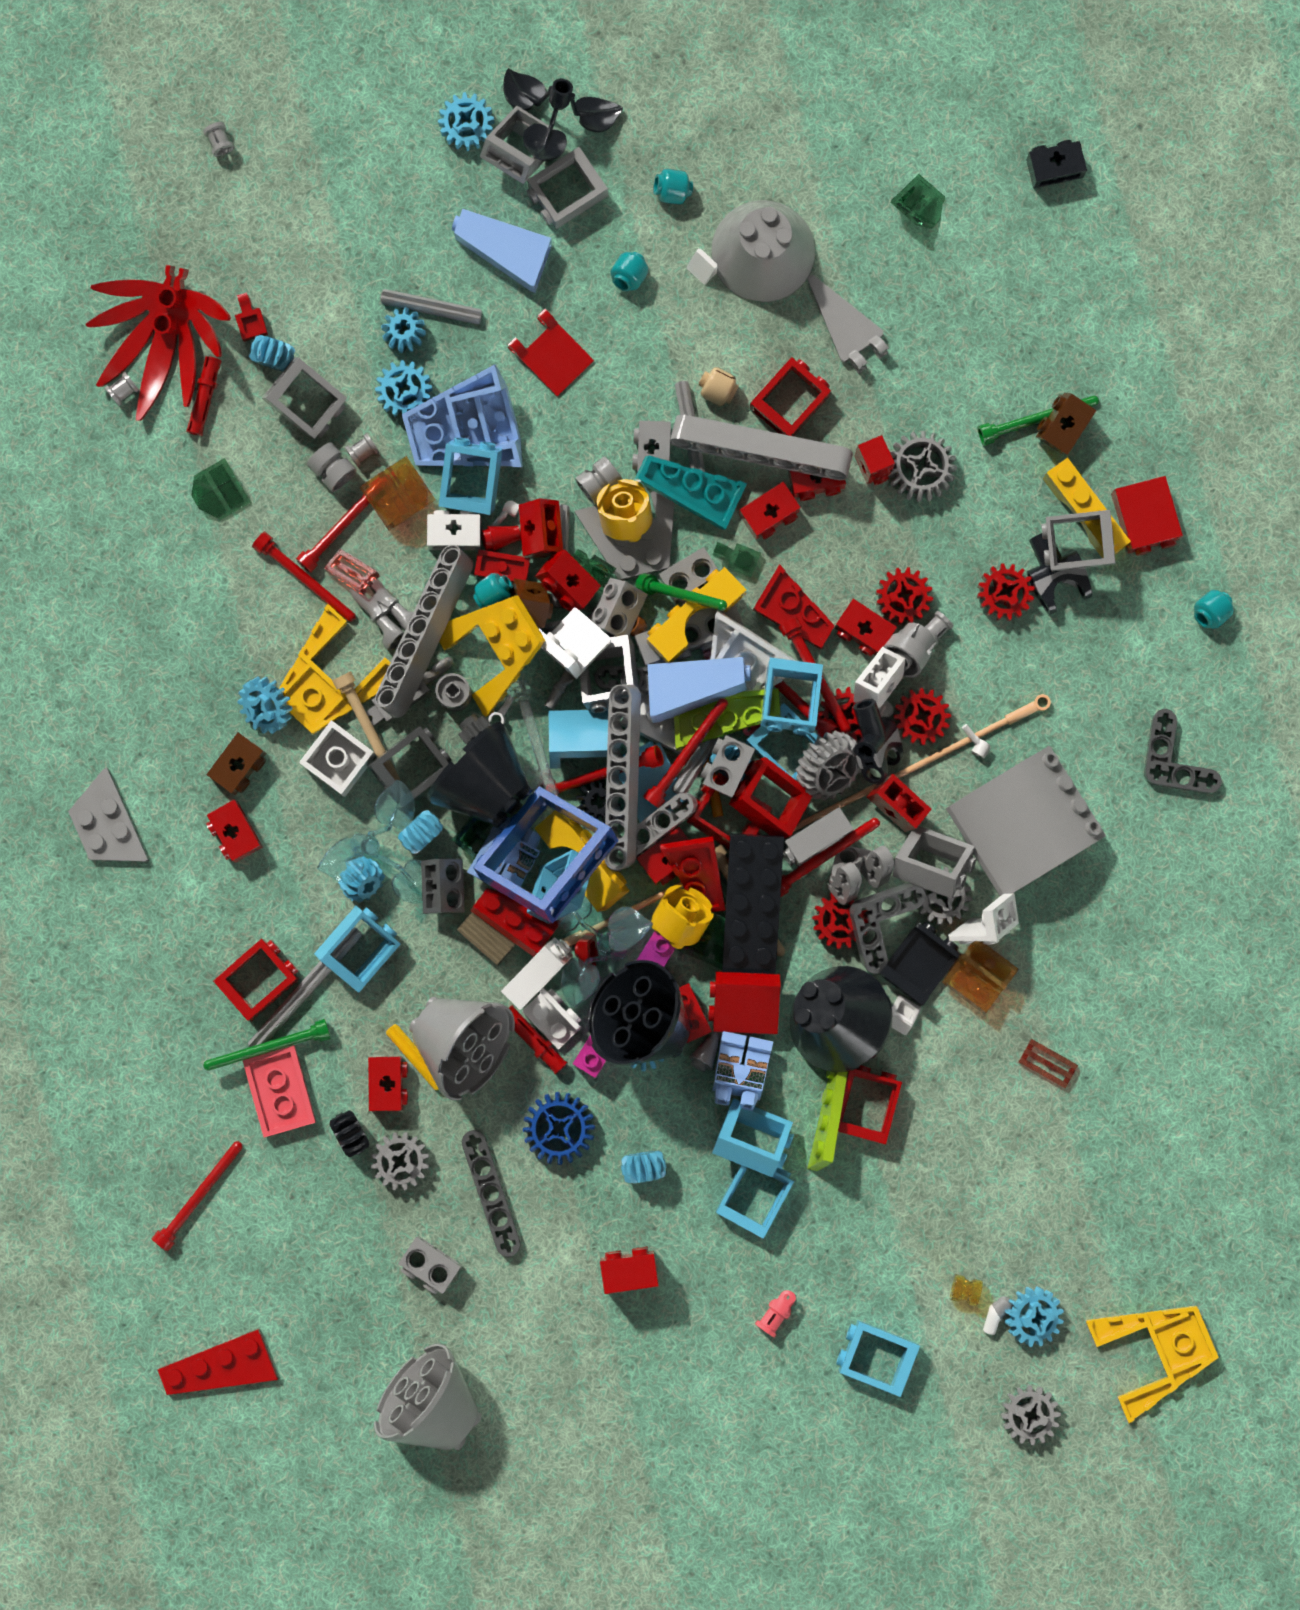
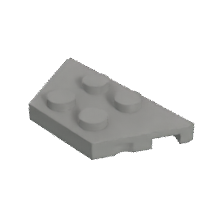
M105 768L68 811L89 860L147 862L149 861L112 775L109 769Z

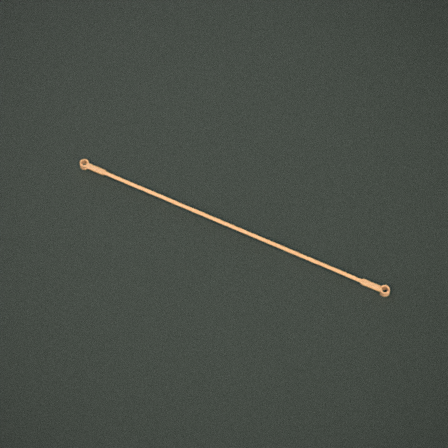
M1044 694L1038 695L1033 702L1005 715L1004 719L976 732L975 735L981 738L1006 724L1011 725L1037 711H1045L1051 704L1050 698ZM1039 698H1044L1047 701L1046 707L1038 705ZM968 736L894 775L900 779L971 743L972 740ZM873 784L798 822L793 832L824 817L838 807L842 808L868 795L877 784ZM667 889L584 931L580 930L562 940L571 947L586 933H595L662 899Z

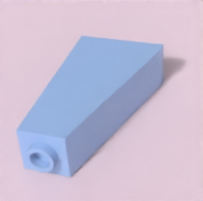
M462 209L460 216L456 215L452 224L455 239L523 287L535 293L552 247L551 238Z
M743 657L648 664L650 717L653 723L664 721L718 701L721 698L747 690L746 681H751L750 665H745Z

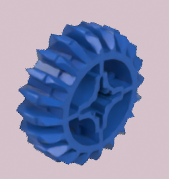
M560 1092L555 1093V1101H551L550 1095L546 1094L545 1100L547 1103L544 1105L541 1100L537 1099L535 1102L540 1108L535 1110L533 1107H529L528 1109L530 1113L534 1114L533 1119L524 1117V1121L531 1123V1127L523 1128V1132H531L532 1135L524 1139L525 1143L531 1141L535 1143L529 1150L534 1152L539 1148L541 1152L537 1158L540 1160L544 1157L545 1153L548 1154L547 1163L549 1164L552 1163L554 1156L558 1157V1165L563 1164L562 1156H567L568 1162L572 1163L573 1157L571 1154L575 1152L577 1157L581 1158L583 1155L579 1147L582 1146L586 1150L590 1148L588 1144L584 1143L585 1138L588 1140L594 1139L593 1135L587 1134V1129H595V1125H587L586 1120L592 1119L593 1115L584 1116L582 1113L588 1109V1106L584 1105L579 1109L577 1105L581 1099L578 1097L574 1100L573 1104L570 1103L571 1094L566 1093L564 1101L560 1100ZM565 1106L574 1112L564 1119H559L552 1114L549 1108ZM541 1114H543L549 1123V1130L539 1139L537 1135V1122ZM550 1117L554 1121H559V1124L561 1121L566 1122L570 1119V1122L563 1129L568 1140L563 1135L559 1136V1133L557 1136L553 1134L548 1138V1135L555 1128ZM579 1118L581 1122V1135L577 1143H575L569 1134V1126ZM553 1138H559L570 1149L554 1151L544 1145Z

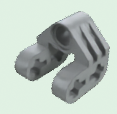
M853 846L847 847L835 855L828 889L840 904L845 905L857 898L862 882L861 874L874 888L888 883L894 867V859L891 852L885 846H880L872 851Z

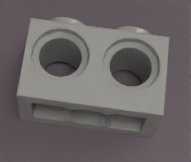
M702 547L659 573V580L661 583L672 586L675 580L682 579L687 583L685 590L692 591L696 587L701 589L708 583L705 579L717 567L705 548ZM698 566H705L709 569V574L706 577H699L695 574L694 570ZM671 597L674 604H677L681 601L682 605H684L687 602L685 600Z
M610 578L603 590L600 602L593 612L591 621L610 638L623 635L629 636L648 594L626 581Z
M725 735L723 740L718 738L712 750V753L716 754L712 764L706 763L700 777L704 778L702 784L732 798L755 748ZM732 745L738 748L740 755L737 760L729 761L724 755L726 747ZM724 770L727 773L728 781L726 784L717 785L713 781L715 771Z
M419 1235L416 1236L398 1263L403 1267L401 1269L403 1274L413 1280L415 1277H418L425 1282L423 1287L435 1295L438 1291L441 1294L446 1291L463 1266ZM414 1252H420L424 1255L425 1263L423 1266L417 1267L412 1264L411 1255ZM436 1267H442L447 1271V1279L445 1281L439 1282L434 1279L433 1271Z

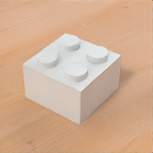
M331 720L299 763L343 797H346L368 768L367 765L374 760L376 754Z

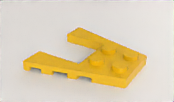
M518 595L448 621L439 641L444 650L450 649L478 626L487 638L505 670L472 694L473 699L485 717L490 716L494 712L497 704L507 695L509 687L520 677L522 669L530 663L546 641Z
M329 604L325 606L323 614L319 621L316 622L310 637L300 650L297 660L280 688L285 689L282 693L284 697H290V700L286 702L287 705L292 707L289 713L313 735L325 728L331 720L334 722L353 710L345 693H341L339 689L336 690L332 679L312 661L348 624ZM384 658L354 689L362 704L376 696L391 663L388 659Z
M1197 1306L1086 1321L1096 1347L1147 1327L1167 1374V1377L1118 1396L1128 1423L1133 1422L1144 1411L1149 1410L1167 1394L1176 1390L1179 1385L1219 1358Z

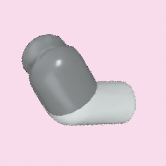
M1000 1297L989 1307L983 1328L985 1333L995 1335L999 1322L1008 1316L1005 1313V1309H1012L1008 1297Z

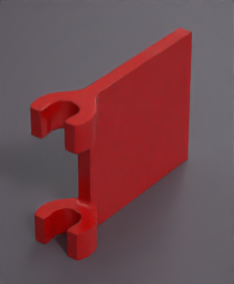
M544 309L538 315L537 320L547 329L528 348H525L515 337L508 344V349L558 396L594 360L557 323L554 317Z

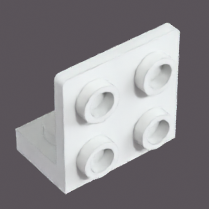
M574 608L547 635L540 630L546 640L541 648L575 679L612 642L608 635L577 608Z
M1015 894L1001 895L983 910L982 918L968 919L948 935L949 941H959V944H970L974 941H983V944L987 945L998 943L999 939L1010 933V930L1019 924Z
M542 988L540 994L522 1012L559 1050L582 1028L578 1024L581 1019L571 1008L567 1011L563 1009L560 1005L563 1000L552 988L548 992Z

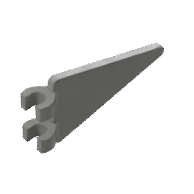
M814 275L808 276L809 285L841 362L849 360L859 374L867 368V361L860 354L862 350L871 346L879 359L888 354L887 350L889 348L881 339L883 330Z

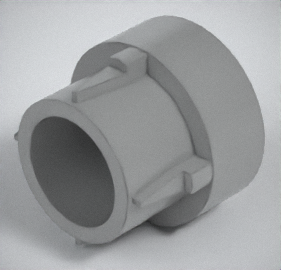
M908 623L899 633L893 634L884 648L904 657L903 676L914 678L921 673L928 663L932 650L937 643L931 632L919 623Z

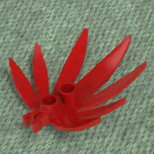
M166 265V279L163 284L146 280H115L90 286V289L108 295L121 297L142 296V298L125 302L99 314L85 324L87 327L95 328L120 324L143 314L147 310L149 311V314L138 324L116 351L96 383L97 387H104L123 373L139 355L155 331L141 382L136 421L143 420L157 400L167 380L174 359L178 334L183 406L189 407L196 378V351L189 324L190 320L216 357L222 356L216 332L199 310L217 320L230 321L231 317L227 310L212 297L185 289L184 280L188 276L189 269L179 268V274L175 276V266Z

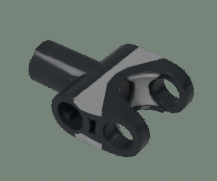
M1041 533L1029 540L1040 566L1032 568L1026 573L1027 577L1031 576L1032 579L1029 582L1031 586L1035 587L1034 593L1047 614L1051 615L1057 612L1054 602V590L1061 581L1073 585L1075 588L1078 587L1084 600L1092 597V589L1086 568L1051 571V566H1045L1044 550H1049L1048 539L1043 540ZM1056 545L1058 563L1082 561L1077 551L1061 556Z
M865 699L853 706L862 734V738L855 745L854 752L864 778L872 784H881L888 776V765H896L904 755L903 746L895 722L888 717H881L874 699ZM890 749L896 753L897 758L888 756ZM872 768L879 771L881 777L873 776L870 772V769Z

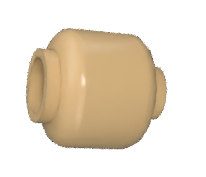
M714 367L710 373L705 371L698 383L702 387L701 397L718 406H723L725 403L730 404L739 387L736 384V377L719 367Z

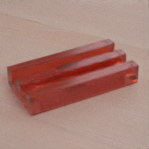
M341 548L324 567L328 574L362 595L367 592L365 590L367 586L371 587L373 585L372 580L374 578L377 580L380 577L376 570ZM340 558L367 573L366 577L340 562ZM334 565L359 580L360 584L333 568Z
M1030 1039L1018 1061L1020 1064L1063 1088L1067 1087L1078 1067L1074 1062L1033 1039ZM1035 1047L1069 1066V1071L1067 1072L1032 1052V1048ZM1030 1056L1065 1076L1064 1080L1062 1081L1027 1061V1057Z

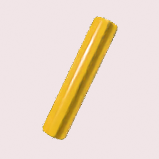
M397 1024L392 1025L386 1031V1035L432 1088L439 1090L416 1045Z

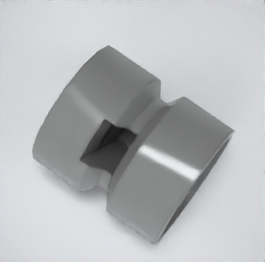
M329 442L311 456L307 466L316 476H323L322 482L331 492H336L355 475L357 469L347 458L341 459L342 453L332 442Z
M605 456L592 465L591 472L585 470L575 478L577 485L593 505H597V496L602 488L608 484L611 487L618 484V480H623L616 468Z
M455 673L446 674L436 684L435 692L437 699L448 711H462L470 704L472 699L471 687L461 675Z

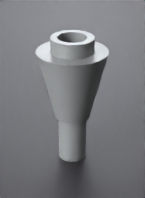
M712 1031L710 1037L689 1056L692 1060L691 1065L702 1072H705L706 1069L712 1070L719 1046L718 1042L723 1032Z

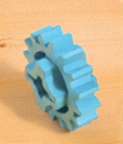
M463 92L462 99H458L456 95H453L454 102L445 101L447 110L440 109L439 111L442 118L438 120V125L443 127L440 130L441 136H447V144L455 142L456 149L458 150L461 145H465L466 150L469 151L472 144L478 149L480 148L479 141L485 142L486 133L490 134L493 131V127L490 126L495 124L494 117L490 116L492 108H485V99L478 102L477 94H473L471 99L467 98L466 92ZM481 114L484 119L482 127L477 122ZM451 116L455 120L452 128L449 126ZM464 119L467 121L471 119V123L469 124L468 122H464L462 124L461 120Z
M401 360L399 367H396L392 362L390 363V371L382 369L384 378L377 377L376 379L381 386L376 387L375 391L377 394H382L377 398L379 404L385 403L383 408L386 412L393 409L392 414L394 417H397L399 412L403 414L424 401L431 399L427 392L433 391L432 385L426 384L430 381L429 375L422 376L424 368L421 366L416 370L415 362L413 361L409 366H406L404 360ZM414 377L420 381L421 389L413 384ZM407 384L409 391L404 390L403 394H401L399 387L403 388ZM387 390L395 394L393 402L388 398ZM415 400L413 403L405 405L406 402Z
M258 676L245 683L243 689L238 693L242 698L237 702L243 705L240 713L247 715L246 723L253 722L254 730L261 727L262 733L269 731L273 734L287 725L286 722L291 719L288 712L292 710V707L286 703L290 700V697H284L282 693L285 689H278L277 681L274 680L269 683L268 677L260 679Z
M1036 1286L1034 1291L1026 1287L1024 1295L1017 1291L1018 1299L1016 1301L1009 1300L1012 1309H1005V1313L1010 1315V1318L1005 1320V1324L1011 1327L1008 1332L1016 1336L1015 1339L1020 1343L1025 1341V1344L1030 1347L1033 1346L1034 1341L1039 1346H1043V1339H1047L1050 1342L1053 1341L1050 1334L1052 1332L1059 1334L1060 1331L1056 1328V1325L1063 1324L1064 1322L1058 1318V1315L1064 1313L1063 1309L1056 1307L1060 1303L1059 1299L1053 1297V1293L1050 1291H1044ZM1038 1300L1044 1301L1047 1306H1041ZM1021 1327L1028 1328L1030 1333L1024 1332Z

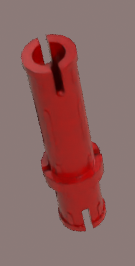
M205 356L201 376L197 378V393L186 432L189 434L203 436L214 389H217L218 386L216 380L222 363L218 358Z
M511 1005L509 1009L514 1015V1031L535 1052L534 1056L537 1059L540 1057L556 1075L568 1062L552 1048V1043L549 1040L546 1041Z

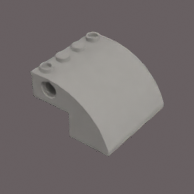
M1050 746L1025 759L946 808L965 841L975 846L974 855L1000 896L1016 892L1106 836L1101 825L1095 819L1086 801L1080 795L1072 779Z

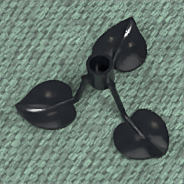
M509 68L504 76V96L512 107L518 106L527 111L532 108L533 104L539 107L549 97V102L554 108L548 128L542 124H533L525 130L523 135L525 148L534 158L539 160H554L565 151L567 145L566 135L562 131L553 130L558 110H563L569 103H571L573 114L580 116V125L592 132H604L611 128L621 114L623 107L596 97H582L575 103V94L572 93L573 85L567 79H556L546 92L544 84L532 76L517 73Z

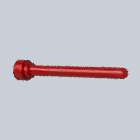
M388 474L381 475L311 550L302 551L296 557L298 563L308 572L312 573L318 566L317 562L320 560L318 557L387 486L391 480Z
M265 531L258 536L252 544V548L259 554L270 555L347 621L353 622L356 619V614L276 548L273 537Z
M792 618L781 624L779 629L783 637L792 640L803 662L816 663L801 636L802 625L798 618ZM822 675L820 693L841 732L847 734L851 731V726Z
M784 681L774 685L776 689H779V692L808 718L809 705ZM819 714L817 715L815 730L819 737L823 738L826 732L832 734L835 730H839V726L832 719L828 720L827 718H822Z
M725 698L718 700L658 785L653 786L651 789L648 788L642 796L655 807L660 808L666 801L664 798L667 795L665 792L727 708L728 701Z
M657 745L646 748L645 752H642L641 756H639V767L645 766L646 768L650 767L653 769L664 764L662 751ZM607 767L549 785L545 790L556 795L607 778Z
M870 819L789 874H782L780 898L789 893V889L792 887L791 884L880 826L879 819Z
M236 1141L231 1145L168 1227H163L161 1231L158 1230L151 1239L167 1252L175 1244L176 1232L243 1148L241 1142Z

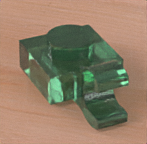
M717 542L712 555L729 561L727 569L751 578L761 552L738 543L733 550Z
M577 549L575 554L571 556L601 585L598 590L603 592L617 568L595 554L589 559L585 552Z

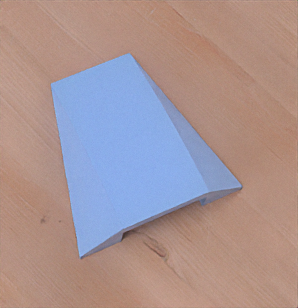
M496 364L402 414L415 465L443 466L446 444L451 440L454 441V438H466L470 440V444L480 445V442H491L496 444L495 448L503 449L501 466L523 467L521 437L508 387ZM454 453L453 465L489 466L490 458Z

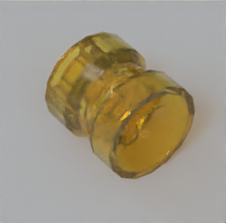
M956 1274L950 1292V1300L956 1302L966 1300L968 1305L977 1307L983 1281L978 1279L969 1281L965 1276Z

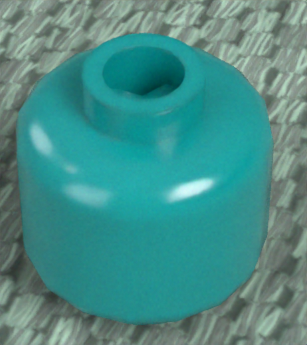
M664 169L655 176L653 192L662 203L681 205L687 197H691L693 182L689 181V176L685 171Z
M622 253L610 271L612 282L622 291L637 290L646 278L649 268L645 258L640 253Z
M491 573L475 586L474 600L482 609L513 597L511 590L513 584L507 576Z
M1218 590L1208 591L1194 605L1195 620L1204 628H1219L1234 613L1232 598L1225 592Z

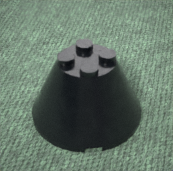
M496 722L479 733L463 748L466 752L456 764L450 762L445 767L427 794V799L432 804L490 823L496 828L506 820L508 813L513 816L521 809L523 804L520 801L525 800L531 794L533 788L529 786L508 730L501 722Z
M649 960L632 961L626 963V967L617 973L611 972L597 988L588 1009L587 1032L591 1035L592 1047L595 1052L606 1061L621 1066L678 1057L688 1041L693 1023L688 1017L679 986L674 976L662 965Z
M850 966L831 967L811 977L802 985L797 993L790 1012L791 1037L799 1053L812 1065L830 1072L852 1071L860 1068L859 1066L869 1059L875 1058L884 1047L892 1026V1006L881 983L871 974Z

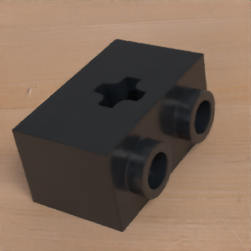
M1064 140L1057 143V146L1049 148L1046 145L1037 146L1029 152L1026 159L1033 189L1084 178L1087 172L1080 141ZM1052 159H1055V161L1057 163H1060V165L1057 166L1055 162H1051Z

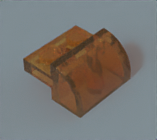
M407 456L360 486V489L388 531L436 500Z
M974 941L963 951L942 983L981 1013L986 1014L1019 969L987 944H983V941Z

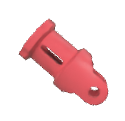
M789 1290L783 1291L778 1299L770 1301L768 1304L770 1308L760 1321L757 1320L755 1324L775 1338L777 1335L776 1331L781 1323L791 1315V1306L796 1300L795 1294Z

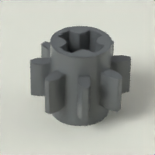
M472 714L460 723L459 726L463 731L458 735L465 744H468L491 724L485 716L478 718L476 714Z

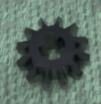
M600 780L599 788H595V783L591 782L590 791L582 786L580 789L586 797L577 796L576 800L585 804L579 805L577 808L582 811L587 809L586 813L594 815L593 817L597 820L598 816H602V821L605 824L606 803L603 802L604 807L598 809L597 805H591V801H595L593 798L599 795L600 799H606L605 781Z
M352 1111L341 1112L330 1120V1127L346 1156L359 1155L369 1147V1140Z

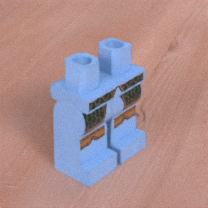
M507 817L498 828L492 827L490 835L485 840L467 873L480 879L473 867L478 858L492 845L495 837L501 834L509 824L511 818ZM529 829L495 872L521 887L527 873L534 864L535 858L540 853L536 848L541 836Z
M723 1031L712 1091H715V1103L729 1105L731 1095L740 1096V1108L753 1111L757 1100L760 1101L773 1041L750 1037L744 1065H742L741 1061L747 1036Z

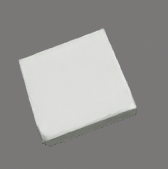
M698 249L687 265V269L704 285L717 273L718 264L702 249Z
M899 994L892 1006L893 1017L891 1027L903 1035H907L922 1008Z

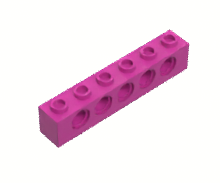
M654 931L637 960H649L665 967L676 948L658 931ZM590 1035L574 1060L573 1065L596 1078L606 1060L601 1058L593 1049Z

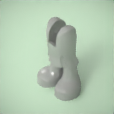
M368 573L363 579L376 594L368 599L365 593L356 585L351 587L349 591L358 605L370 615L372 622L377 623L383 632L382 643L388 651H392L399 645L404 632L388 616L392 613L403 629L406 630L414 612L405 609L399 603V599L393 597L378 578Z

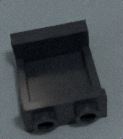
M918 922L889 959L888 964L879 973L880 976L920 1006L926 1003L930 994L961 956L957 951L959 947L954 942L949 941L948 938L945 941L936 935L938 931L927 922L923 925Z

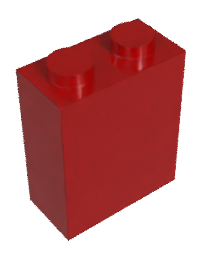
M1166 476L1116 488L1111 493L1120 527L1131 541L1126 546L1128 554L1135 552L1136 556L1151 552V547L1161 545V549H1166L1177 545L1176 541L1183 534Z
M716 972L715 982L710 981L709 995L710 998H714V1005H709L708 1021H713V1032L778 1034L780 974Z

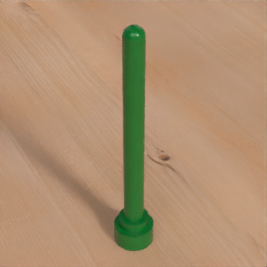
M1097 396L1081 399L1091 407L1099 403ZM1053 408L997 426L995 424L990 425L989 423L979 425L977 430L982 445L994 443L1000 435L1039 424L1043 418L1049 417Z
M643 573L636 580V588L645 592L648 596L660 593L721 611L727 608L725 600L660 583L656 576Z
M325 1019L315 1021V1025L310 1026L311 1029L206 1060L203 1067L205 1070L210 1071L314 1039V1041L320 1040V1042L329 1040L331 1038Z

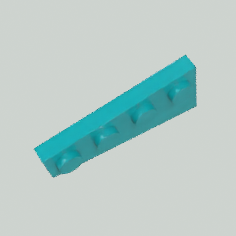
M650 455L645 456L634 479L721 530L727 528L747 483L742 481H734L721 475H713L696 468L684 467L678 463Z

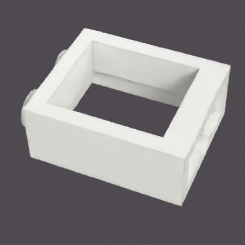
M554 937L501 992L521 1010L574 956L570 952V946L565 941L557 940Z

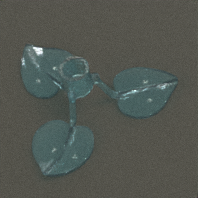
M396 780L377 798L374 813L376 819L381 824L386 825V827L375 831L370 830L368 835L358 833L352 838L341 839L327 851L317 869L338 882L351 883L363 871L364 862L361 857H374L400 871L392 879V888L397 897L412 904L422 903L421 860H410L403 868L401 865L378 853L380 845L375 838L376 835L390 831L392 826L397 829H404L412 821L415 804L408 787L402 781Z
M584 896L580 909L555 921L557 926L565 931H572L580 924L583 928L600 938L597 942L600 956L587 958L585 962L574 958L563 970L561 987L563 995L571 1007L577 1008L598 987L600 981L599 970L595 965L591 964L592 962H606L608 958L615 961L622 960L626 956L627 950L639 942L653 926V923L637 910L627 906L617 909L608 921L610 931L604 935L584 922L583 919L587 918L592 912V904Z

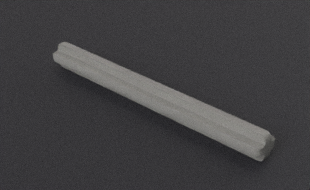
M354 927L331 955L341 961L362 937V933ZM320 961L248 1042L249 1047L270 1041L332 970Z

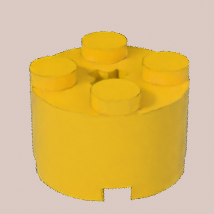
M623 479L618 480V484L611 487L610 484L606 485L599 492L596 502L603 533L616 540L639 541L642 535L648 531L653 521L650 499L645 491V487L637 481Z
M674 885L667 889L650 921L651 927L669 940V943L677 949L698 943L714 913H711L712 904L707 897L691 887L689 891L681 889L683 885Z

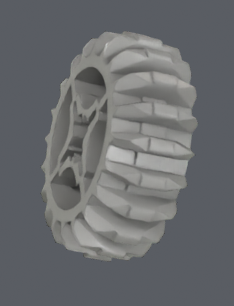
M921 431L920 438H917L915 432H911L910 440L906 436H902L900 439L902 445L895 442L893 444L895 451H890L895 465L888 477H896L890 485L892 487L898 484L901 485L897 492L899 495L904 490L909 491L906 497L908 500L912 498L913 493L917 494V502H921L923 494H925L927 501H931L932 492L937 497H940L942 495L940 488L947 491L950 487L948 482H953L955 476L949 472H955L957 466L949 463L954 462L956 456H947L952 447H942L945 442L944 438H941L938 443L934 441L936 438L935 433H932L930 439L926 438V431ZM924 447L923 452L918 456L903 455L912 448ZM931 451H934L940 458L942 470L931 461ZM926 456L924 463H926L925 467L928 468H924L917 477L918 465L915 466V464H919L923 457ZM900 463L905 464V467L911 470L913 475L911 482L903 475ZM929 476L933 478L936 476L939 478L932 484L918 485L923 477Z
M835 730L832 734L826 732L823 738L817 736L815 743H809L810 747L808 750L802 751L804 754L803 758L798 760L800 766L795 769L798 773L796 779L799 784L806 788V793L808 792L810 795H813V798L825 801L828 797L834 799L837 793L842 795L845 788H850L851 782L857 780L855 776L861 772L854 752L855 745L858 743L856 740L844 732L840 733Z

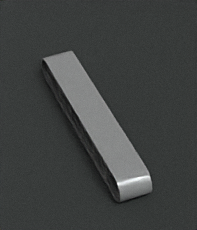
M683 414L676 416L670 438L672 445L682 449L835 480L847 479L853 452L850 449L838 445Z
M449 545L442 550L376 693V704L394 718L402 717L408 711L472 571V559L456 545Z
M632 684L616 685L609 693L605 824L612 828L619 841L605 857V863L613 870L630 867L636 859L641 694L639 689ZM624 689L629 695L627 703H624L621 699V693ZM623 716L628 721V727L626 728V730H624L620 724L621 718ZM622 743L627 747L625 757L620 753V745ZM621 770L626 774L624 784L619 779V772ZM620 797L625 800L626 806L624 810L618 806ZM619 824H621L625 829L623 837H621L617 831V827ZM618 850L624 855L623 863L617 860Z

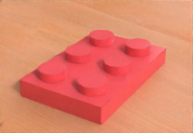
M295 1045L243 1060L264 1138L317 1123Z

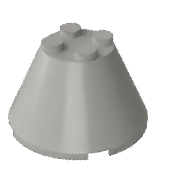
M752 201L733 209L718 225L712 241V260L718 264L717 275L722 283L734 294L754 301L771 302L794 293L808 278L815 258L813 235L805 220L790 207L774 201Z
M432 997L426 1003V1007L419 1017L411 1022L409 1031L413 1033V1041L440 1092L450 1100H462V1095L468 1092L473 1095L495 1074L509 1050L510 1044L507 1043L509 1032H514L515 1021L512 1011L501 1003Z
M433 1344L424 1348L426 1353L418 1359L411 1357L390 1381L376 1409L380 1416L378 1422H374V1430L380 1438L386 1441L443 1450L452 1448L459 1450L464 1446L466 1436L472 1427H475L480 1422L482 1414L478 1411V1407L451 1350L443 1344Z

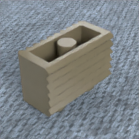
M471 913L457 929L497 966L516 946L515 943L474 913Z

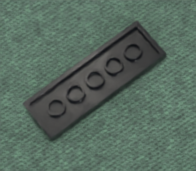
M730 833L722 972L776 974L784 836Z

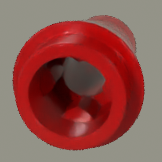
M487 526V529L481 530L483 546L486 551L492 550L494 552L516 541H521L519 526Z

